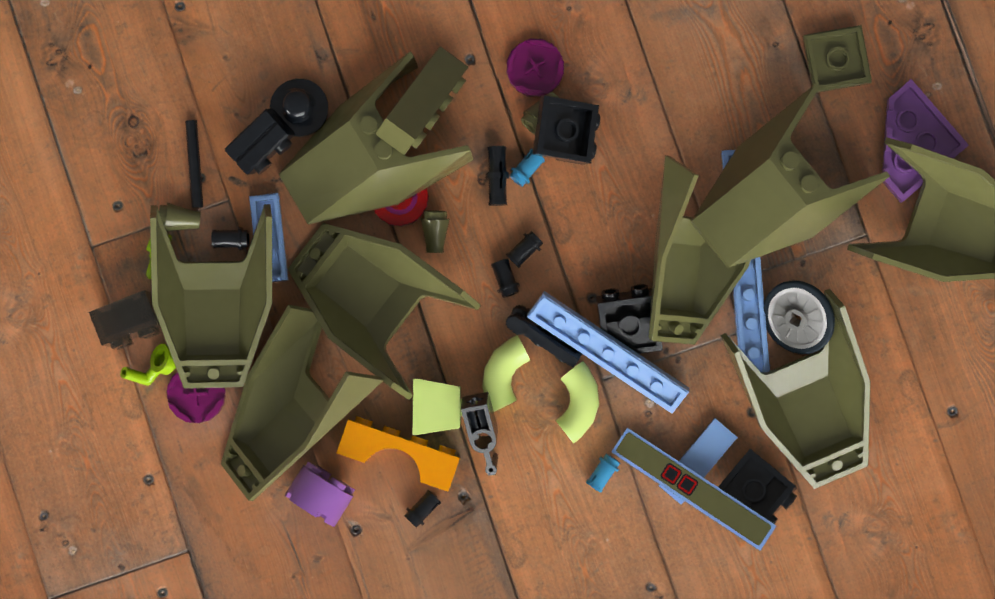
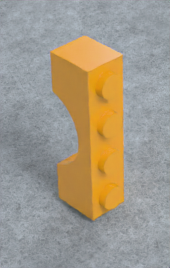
M356 416L355 421L350 419L347 421L336 452L337 454L365 463L373 454L380 450H401L411 456L417 464L421 483L449 492L460 457L455 456V449L439 445L437 450L427 446L428 440L414 435L411 436L410 440L399 436L401 431L385 425L383 430L371 427L373 421Z

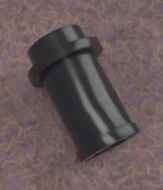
M239 227L238 230H212L213 249L238 248L243 250V248L249 247V231L243 230L242 227Z
M532 231L529 234L524 233L525 237L506 254L518 268L536 250H541L540 246L543 242Z
M503 259L491 264L500 288L497 290L498 293H501L503 298L519 293L518 287L520 284L515 281L509 259Z
M427 490L425 495L411 509H406L408 512L404 516L416 528L420 524L423 526L425 518L441 502Z

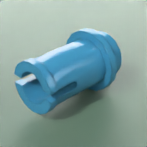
M531 148L517 167L511 168L512 173L509 177L519 186L523 187L525 183H530L529 178L545 162V159L542 156L533 155V149Z
M607 453L604 457L600 456V463L589 479L586 480L588 485L600 493L614 472L620 470L618 466L621 463Z

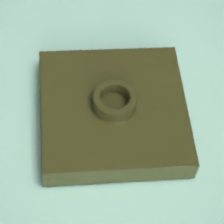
M862 25L803 36L811 85L816 84L818 86L817 93L872 83Z

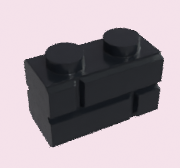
M265 109L225 148V151L237 162V165L245 174L250 175L257 172L260 175L271 166L270 158L276 153L279 155L283 154L291 147L292 142L290 139L295 135V132L274 109Z

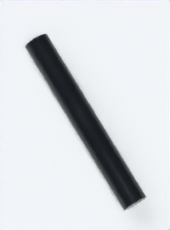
M197 120L185 121L191 204L192 208H203Z

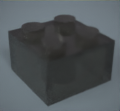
M146 290L89 312L102 346L121 350L133 345L132 339L137 337L149 339L161 334V327L152 306V292Z

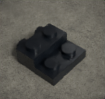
M546 95L540 96L533 155L555 158L558 161L580 165L591 164L597 149L594 139L595 131L600 125L599 105Z
M638 284L632 286L631 291L619 293L618 289L610 288L603 290L601 296H596L598 320L602 330L638 354L663 350L662 342L649 339L652 288L648 289L646 284Z
M751 449L748 450L718 486L773 524L778 521L775 514L779 509L783 507L787 510L797 498V495L793 493L797 487Z

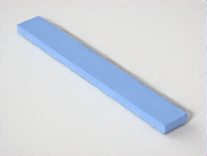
M735 150L721 151L722 170ZM758 257L750 261L747 270L734 287L733 300L737 346L759 371L765 373L770 371L766 317L763 309L764 294L761 259Z

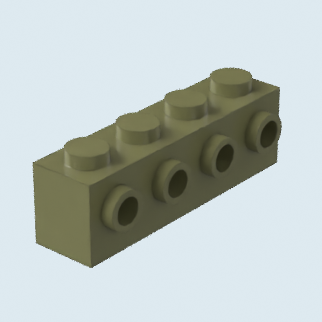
M440 46L376 132V135L403 155L407 153L411 146L417 149L427 135L423 132V129L426 127L431 130L440 117L436 113L439 109L444 112L452 101L453 97L449 95L452 91L457 94L466 82V79L462 76L468 69V66Z

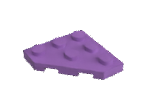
M912 79L887 99L884 142L886 137L950 158H955L969 146ZM884 143L882 173L887 171L890 177L883 181V183L897 200L902 203L922 186L923 179L917 171Z

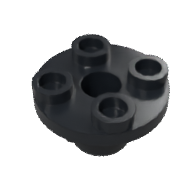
M292 79L281 84L274 92L270 102V109H274L295 132L293 137H306L316 133L328 117L329 105L325 93L317 84L307 79Z

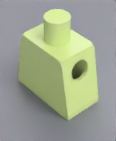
M413 379L412 435L460 428L462 416L461 387Z

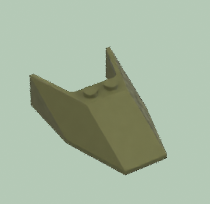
M411 51L342 103L279 173L280 178L308 225L399 205L474 160L468 145L407 157L376 135V132L384 122L376 109V101L393 82L418 68Z
M816 84L736 148L691 220V224L727 268L813 238L890 177L886 171L832 189L824 183L793 145L791 134L819 88Z
M886 137L884 143L922 176L923 183L905 235L901 240L849 244L847 250L942 282L995 279V179L981 168L910 143Z
M666 155L655 240L649 339L659 342L695 345L747 270L750 261L727 268L691 224L693 217L683 216L699 175Z
M264 204L247 255L243 260L209 262L180 261L176 257L157 205H151L152 306L183 388L244 387L272 305V213L270 204Z
M326 223L319 227L288 268L327 337L375 376L382 377L384 383L408 400L413 395L387 353L386 346L422 298L432 297L475 310L481 307L463 289L402 244Z
M830 289L825 290L824 295L830 302L834 312V332L830 341L817 352L764 373L757 369L727 333L721 335L759 426L814 489L867 467L869 456L871 381L846 307Z
M293 305L287 306L245 381L221 465L248 501H254L384 381L379 376L346 371L329 398L310 375V366L322 327L313 311L309 308Z

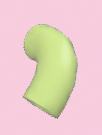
M518 335L508 339L495 349L484 367L482 389L483 392H489L494 412L517 401L511 385L512 376L519 367L530 361Z
M584 361L580 362L561 378V381L569 391L570 403L568 409L556 422L573 443L578 441L594 423L599 407L598 385Z

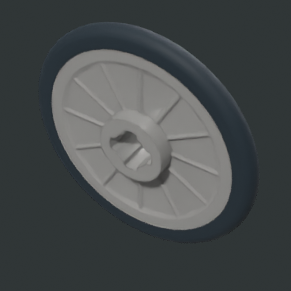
M792 280L778 284L767 295L763 307L766 317V329L772 339L782 348L796 354H810L819 351L830 341L835 327L834 312L830 302L818 288L803 281ZM796 315L801 316L802 319H797Z

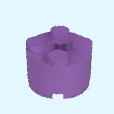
M307 462L306 465L302 466L284 496L290 498L291 502L315 517L321 516L325 519V523L335 527L354 497L352 494L355 489L333 477L329 480L332 474L317 465L315 466Z

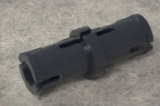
M506 146L487 147L489 172L486 173V179L489 180L488 205L505 206L507 205L506 179H509V172H506Z

